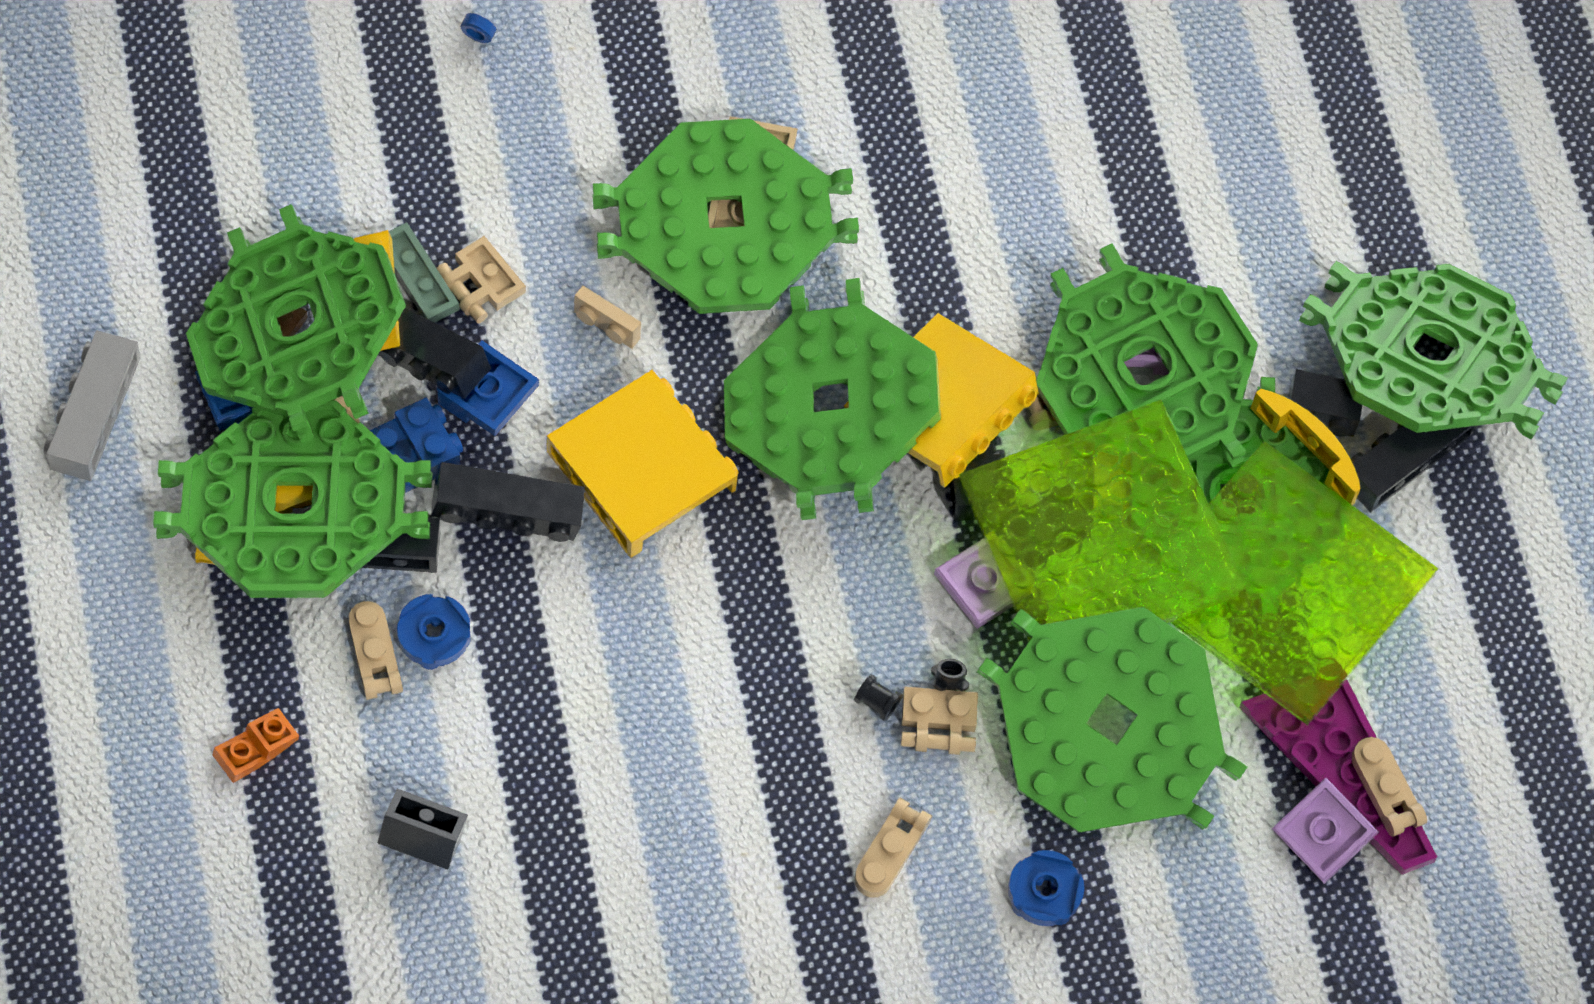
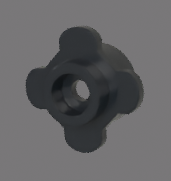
M944 659L931 668V674L935 676L933 687L936 690H958L961 692L968 690L969 682L965 679L967 669L961 661Z

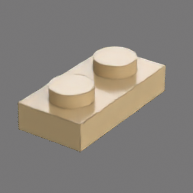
M585 286L578 290L574 296V313H576L577 317L583 323L590 326L595 325L603 330L615 343H623L633 349L640 340L641 322Z

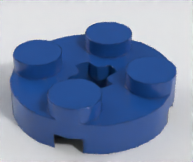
M433 594L419 596L411 600L401 611L397 624L399 646L410 660L420 664L425 669L432 670L438 666L448 665L456 661L470 644L469 615L465 608L451 597L445 596L444 599L433 597ZM429 624L434 627L441 625L443 627L440 631L441 635L438 637L427 636L426 626Z
M1040 850L1031 853V856L1024 858L1022 861L1020 860L1014 866L1008 882V896L1012 903L1013 912L1017 916L1023 917L1026 921L1039 926L1066 924L1070 917L1079 909L1084 895V880L1081 873L1079 875L1077 869L1073 866V862L1067 856L1050 850ZM1044 880L1050 881V886L1052 889H1056V893H1050L1049 896L1041 895V891L1036 889V885L1041 886Z

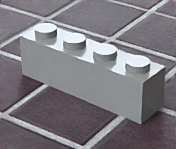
M96 330L92 342H86L82 351L81 362L83 364L80 372H74L70 380L69 393L71 394L67 404L62 403L59 407L56 417V423L58 424L54 434L48 435L44 445V455H47L50 470L92 481L140 361L137 341Z

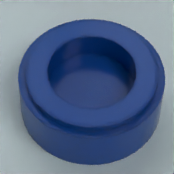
M474 13L466 14L460 25L462 32L466 36L480 43L491 42L497 31L491 21Z

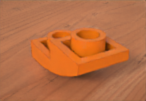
M277 708L248 723L245 732L214 747L212 755L234 783L265 765L299 739V734L280 709Z

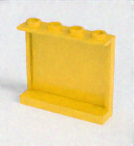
M937 313L913 338L936 352L939 372L941 419L932 429L927 427L915 439L917 444L908 453L936 470L939 474L941 486L945 488L954 478H958L964 473L967 465L978 454H982L987 450L990 442L1001 431L1010 427L1014 418L1025 407H1029L1035 401L1039 392L1033 370ZM849 402L844 405V408H849Z
M653 369L547 435L546 452L572 485L585 487L584 500L630 558L642 551L644 540L723 489L728 488L733 493L736 491L738 470L734 462L726 456L724 458L716 449L717 444L713 436L707 430L702 431L696 424L692 410L686 404L681 405L674 396L671 384L665 378L660 379Z

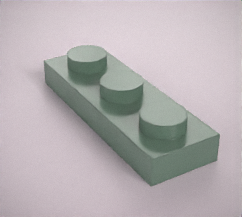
M406 222L390 230L395 274L422 317L435 323L459 311L458 301L408 223Z

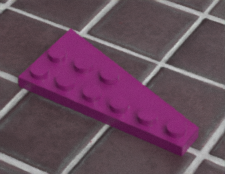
M1340 665L1241 702L1239 708L1315 786L1327 778L1373 825L1379 833L1370 843L1401 875L1436 861L1437 855L1422 826L1415 828L1411 825L1404 828V832L1394 837L1389 835L1353 766L1352 753L1358 742L1364 738L1377 737ZM1402 805L1393 808L1394 812L1398 815L1405 812Z

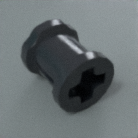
M870 674L859 688L854 701L858 704L863 702L878 712L880 719L887 721L899 705L903 694L899 691L892 692L877 682L875 675Z

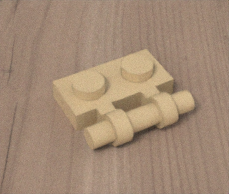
M485 236L455 253V259L460 265L456 269L452 270L447 263H442L437 267L449 289L459 300L461 310L465 315H471L477 323L483 322L488 317L487 312L482 307L487 301L498 311L526 293L524 283ZM469 278L479 288L472 293L463 284Z
M905 686L901 726L916 727V733L902 732L901 746L915 747V751L927 752V748L948 750V754L960 755V751L975 752L976 738L963 737L961 731L975 732L978 692L938 691L930 688ZM928 728L949 730V735L928 734Z

